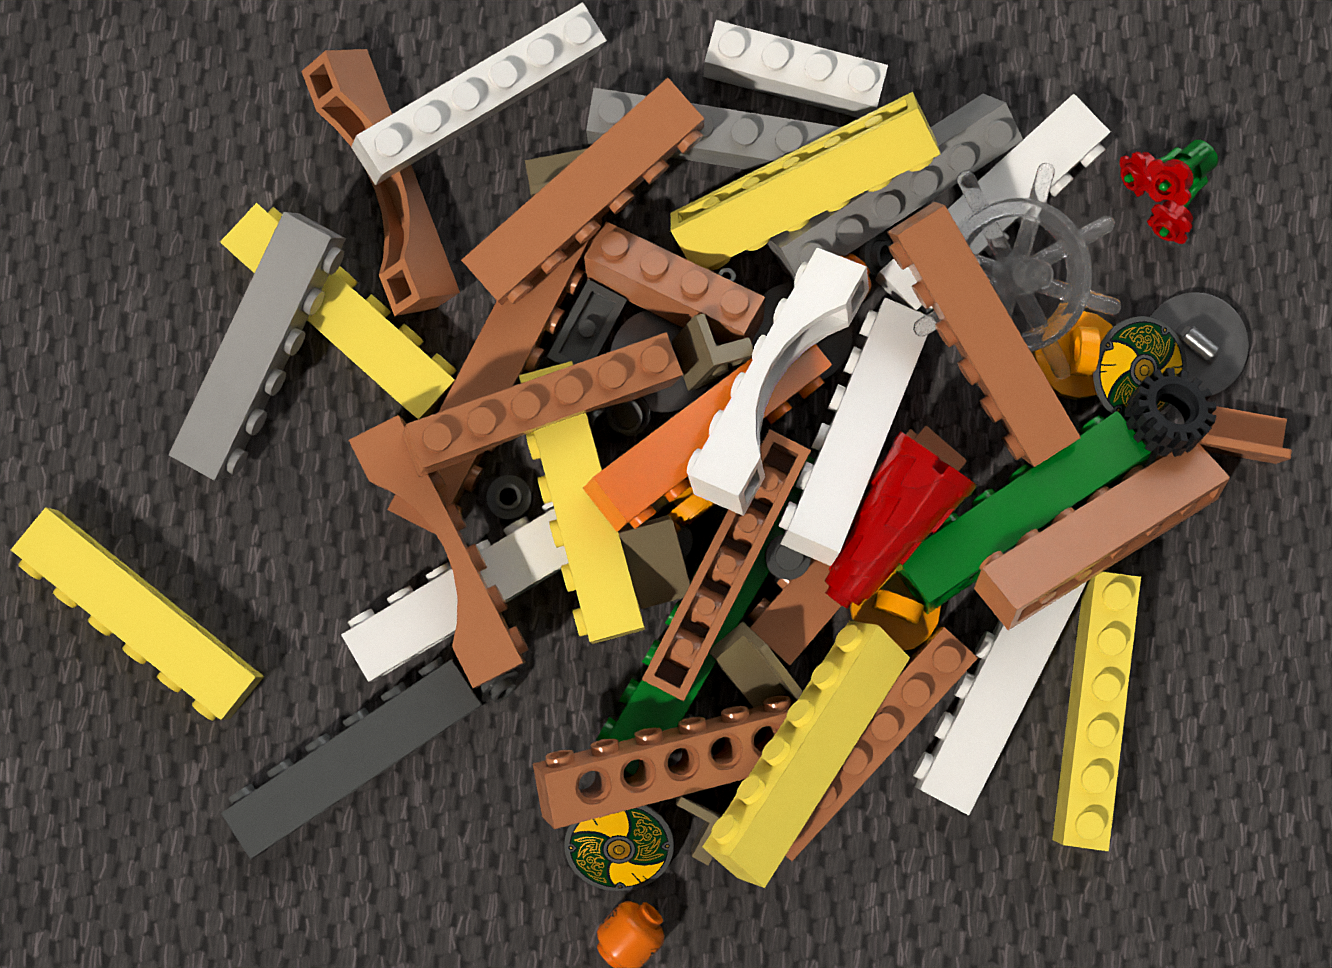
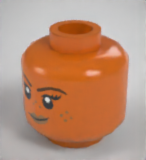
M632 901L620 903L598 927V952L613 968L643 967L664 944L665 935L660 925L663 922L662 916L652 905L643 902L641 905Z

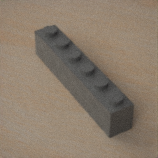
M442 657L437 658L418 671L422 677L421 680L407 688L404 682L398 684L381 696L385 704L371 713L368 712L366 707L359 710L343 721L347 728L334 738H331L328 732L305 747L308 755L295 764L288 758L269 770L267 775L270 781L258 789H255L251 783L230 796L228 799L232 806L223 811L221 815L250 860L259 856L483 706L485 703L479 698L476 689L472 688L457 660L451 659L445 663Z

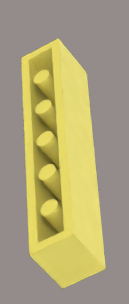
M911 92L671 212V233L687 260L708 270H716L727 264L731 257L745 250L755 251L762 248L770 241L771 237L786 230L792 232L801 229L812 217L826 210L828 212L837 211L845 207L851 201V198L867 190L869 192L878 191L886 187L892 181V178L908 170L914 172L927 167L941 153L914 93Z
M256 203L220 243L255 273L282 214L274 207L267 213ZM339 266L334 274H329L322 288L325 296L320 308L314 315H309L307 321L416 419L419 420L433 415L446 399L455 381L451 376L457 370L438 353L432 358L425 354L419 348L424 341L406 324L397 329L386 319L391 311L372 294L366 300L353 289L358 282Z
M570 361L519 375L521 383L572 366L573 363ZM587 413L526 434L531 457L533 460L541 458L545 472L544 476L537 477L544 504L553 502L557 517L556 520L549 521L556 548L565 547L569 562L568 564L561 565L564 582L568 592L576 590L581 607L573 610L579 636L588 635L590 643L595 644L645 630L619 533L615 531L583 489L592 477L602 471Z
M45 507L12 547L11 551L22 559L18 563L21 569L37 580L45 577L56 586L53 594L59 600L72 608L79 605L91 615L87 621L95 629L106 636L114 633L126 644L122 649L127 655L143 665L146 661L150 662L161 671L157 678L171 690L179 693L183 689L195 699L192 706L211 721H214L216 717L220 720L230 719L264 678L261 673L59 510Z
M1101 572L1088 580L1082 591L1052 839L1062 845L1109 851L1141 577Z
M849 620L847 625L838 633L834 645L823 662L812 673L811 680L799 699L789 708L786 719L773 739L765 745L760 759L749 776L739 785L736 796L723 816L713 825L711 834L702 848L735 877L763 888L766 887L909 661L910 657L879 625Z

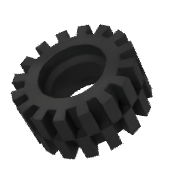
M1166 368L1163 373L1160 369L1153 371L1150 376H1147L1129 397L1127 401L1129 405L1125 408V416L1131 417L1126 423L1128 430L1135 428L1138 430L1133 436L1137 443L1144 438L1148 441L1145 446L1146 450L1152 452L1157 446L1160 447V456L1167 457L1172 451L1173 456L1176 457L1181 456L1185 451L1187 453L1190 452L1204 438L1215 423L1216 415L1212 413L1217 408L1215 401L1207 402L1212 395L1210 390L1207 388L1201 391L1198 388L1202 383L1199 378L1196 377L1190 382L1187 380L1189 372L1181 370L1175 376L1174 368ZM1156 401H1164L1175 406L1182 414L1184 424H1176L1167 420L1158 410Z

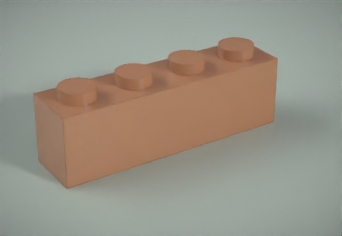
M607 221L584 256L587 280L589 279L626 298L629 302L684 328L695 315L704 313L713 339L718 345L748 337L752 342L764 321V296Z

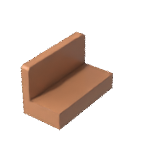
M1216 406L1217 409L1212 413L1216 415L1215 423L1211 426L1212 429L1199 442L1207 452L1274 464L1291 459L1292 454L1291 449L1283 448L1287 419Z

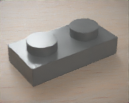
M588 279L550 349L547 360L557 365L572 361L573 365L600 356L628 300Z

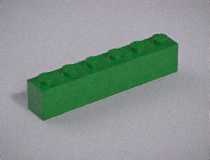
M1118 411L1106 419L1099 415L1090 420L1080 430L1082 434L1080 439L1036 467L1032 468L1030 464L1022 466L1008 478V485L997 492L991 488L979 495L971 504L974 508L959 517L957 513L951 514L937 530V533L923 541L904 565L899 564L895 572L917 602L924 605L923 610L927 615L975 583L981 571L979 567L987 557L997 551H1001L1003 554L1015 548L1018 540L1033 529H1037L1039 532L1051 526L1054 518L1065 509L1070 507L1074 510L1079 509L1086 504L1088 498L1098 489L1104 486H1108L1111 489L1120 484L1122 478L1131 469L1138 465L1145 466L1151 452L1145 449L1146 445L1142 440L1137 443L1133 438L1136 433L1133 429L1128 430L1127 422Z

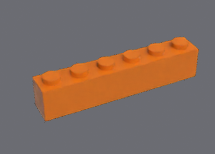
M816 344L807 349L792 363L779 380L765 408L763 420L766 418L770 424H773L792 409L788 400L799 393L805 399L825 383L820 375L829 369L832 364ZM752 358L592 477L583 487L584 491L616 532L628 523L635 530L657 513L652 507L655 502L665 496L670 503L691 487L687 480L688 462L696 449L704 447L710 436L709 427L714 415L719 410H725L731 399V388L740 372L746 373L753 361Z

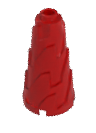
M901 431L893 441V446L869 486L871 490L854 516L850 526L851 530L845 538L839 555L829 567L830 572L824 580L829 585L825 593L846 609H848L852 602L860 606L865 599H869L899 564L904 565L931 532L935 533L963 500L970 496L977 487L966 476Z

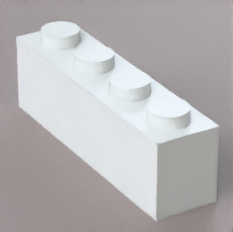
M716 20L704 62L703 77L861 118L877 109L888 65Z

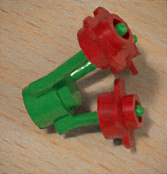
M1194 140L1184 149L1175 147L1167 155L1159 159H1155L1148 152L1140 153L1138 151L1132 153L1131 158L1127 155L1121 157L1119 161L1121 179L1124 185L1129 190L1134 191L1137 197L1143 195L1144 191H1146L1155 202L1171 200L1163 202L1162 205L1155 204L1151 211L1154 215L1147 220L1148 225L1152 227L1154 233L1161 239L1184 244L1188 239L1186 232H1190L1193 222V216L1187 207L1198 191L1208 184L1206 175L1215 169L1218 164V156L1213 147L1203 140Z

